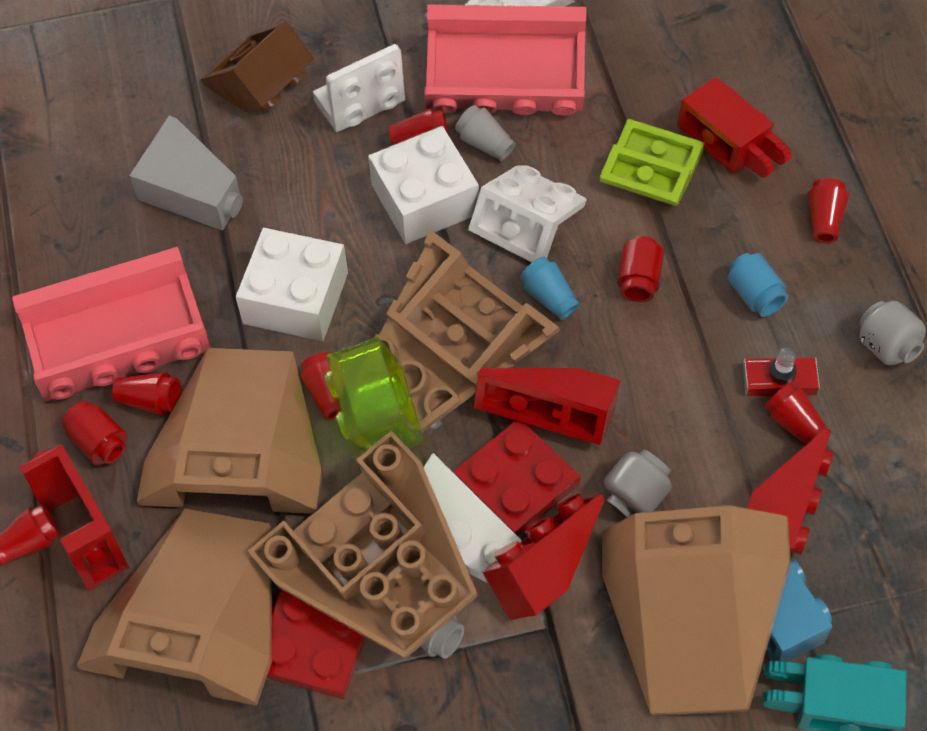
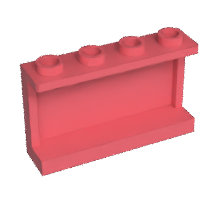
M428 5L427 77L424 93L426 109L433 108L434 111L443 110L444 114L456 112L457 109H468L472 105H476L480 109L486 108L490 114L495 113L496 110H512L519 115H530L536 111H552L554 114L562 116L575 114L576 111H584L586 7Z
M178 247L12 297L15 311L22 323L35 372L33 374L34 381L44 402L53 399H66L76 392L95 386L110 385L118 377H127L136 373H148L154 371L159 366L174 361L190 360L206 352L207 348H211Z

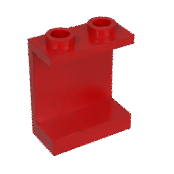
M62 444L52 450H44L37 453L29 462L20 466L40 505H44L49 512L78 497L92 522L60 539L88 591L130 569L109 525Z

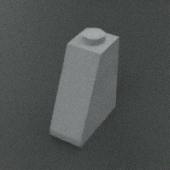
M168 116L129 175L137 200L222 231L230 218H235L238 215L242 206L243 198L239 191L236 175L177 118Z

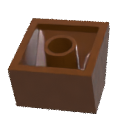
M287 21L252 32L200 80L206 87L244 112L256 109L266 111L281 99L279 92L286 85L291 87L305 77L307 72L304 68L315 58Z

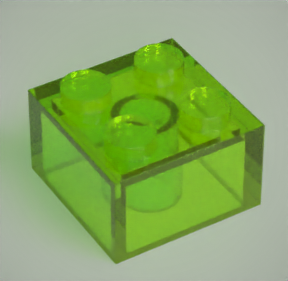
M378 337L326 355L331 370L325 373L326 382L332 396L339 398L342 412L337 414V421L345 439L350 438L358 450L363 449L365 452L391 430L408 448L425 443L402 364Z

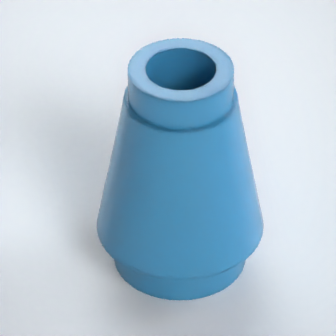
M545 256L540 257L521 273L520 280L524 283L523 290L554 315H557L560 320H564L572 315L580 306L555 261L549 262Z

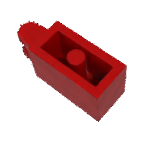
M713 78L682 99L677 127L690 138L704 142L703 149L731 173L734 174L746 166L753 173H756L757 176H760V178H766L775 171L771 160L782 166L792 159L789 146L772 132L774 123L719 78Z

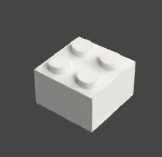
M443 126L368 155L371 185L405 244L427 236L430 229L435 233L473 216L479 196V185Z
M263 228L236 295L242 323L323 342L348 274L344 244Z

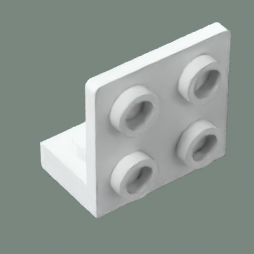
M396 44L326 77L327 85L313 91L314 102L336 133L348 127L356 126L363 120L383 110L392 109L398 103L405 100L401 50Z
M523 165L515 166L481 187L468 230L530 262H534L543 256L547 258L558 225L585 206L587 199L577 194L576 190L567 184L554 183L542 177L535 168Z

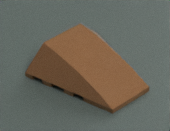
M431 229L424 241L425 248L418 261L413 262L406 275L408 280L399 298L393 300L386 313L388 319L380 334H375L349 384L414 439L476 393L478 373L481 368H510L560 331L556 324L527 302L522 306L469 266L461 252Z

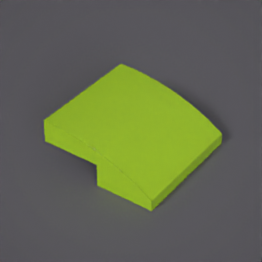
M628 119L617 145L614 144L599 181L677 206L699 162L704 142Z

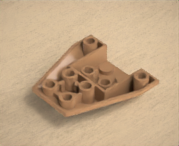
M207 348L144 460L137 497L138 505L183 507L185 492L268 496L272 512L315 513L319 505L322 469L293 351Z
M391 430L356 459L362 471L359 476L296 529L292 530L285 521H282L251 547L248 552L280 589L399 657L406 659L473 601L478 594L421 461Z
M727 505L635 513L602 531V577L652 716L749 711L791 566L789 522L787 516Z
M184 509L95 621L77 667L80 670L118 678H124L129 666L203 682L212 697L257 706L272 663V579L249 554L248 550L272 531L270 523Z

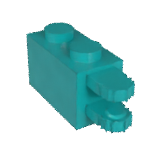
M817 655L814 658L807 657L804 664L776 660L764 664V675L766 678L799 684V692L773 689L762 693V704L764 707L798 713V730L903 731L905 729L906 671L892 669L890 664L879 661L865 662L863 665L846 663L840 657L834 655Z

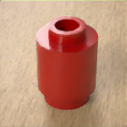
M638 236L625 242L622 246L617 284L620 287L621 296L627 300L647 302L652 300L654 293L659 290L664 249L654 239Z
M82 401L71 407L63 417L62 426L65 429L66 437L93 464H111L124 454L128 438L127 433L100 406L96 404L91 405L88 401Z

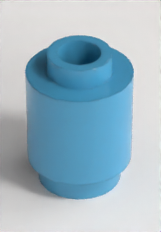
M746 253L732 262L727 281L752 312H758L761 317H767L785 305L789 298L785 291L786 284L761 254L750 255Z

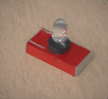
M783 348L779 351L777 358H745L743 361L745 396H774L788 383H791L796 389L802 388L807 396L818 395L820 383L816 358H796L795 352L791 348Z

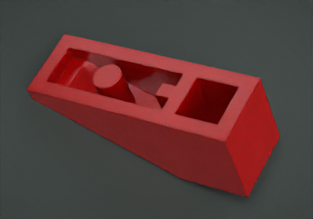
M481 368L478 373L473 408L601 445L614 415L621 380L581 368Z

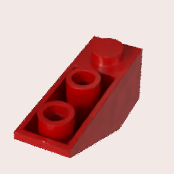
M823 430L752 492L747 509L788 517L790 559L793 552L802 555L810 532V528L802 526L805 513L815 515L823 490L814 487L818 474L827 476L834 455L833 450L826 448L831 434L827 430Z
M576 494L565 499L556 507L559 512L551 519L546 517L535 522L526 529L528 537L520 543L518 541L509 543L494 554L496 561L483 570L482 573L509 620L538 615L569 589L605 500L602 494L582 498L580 494Z

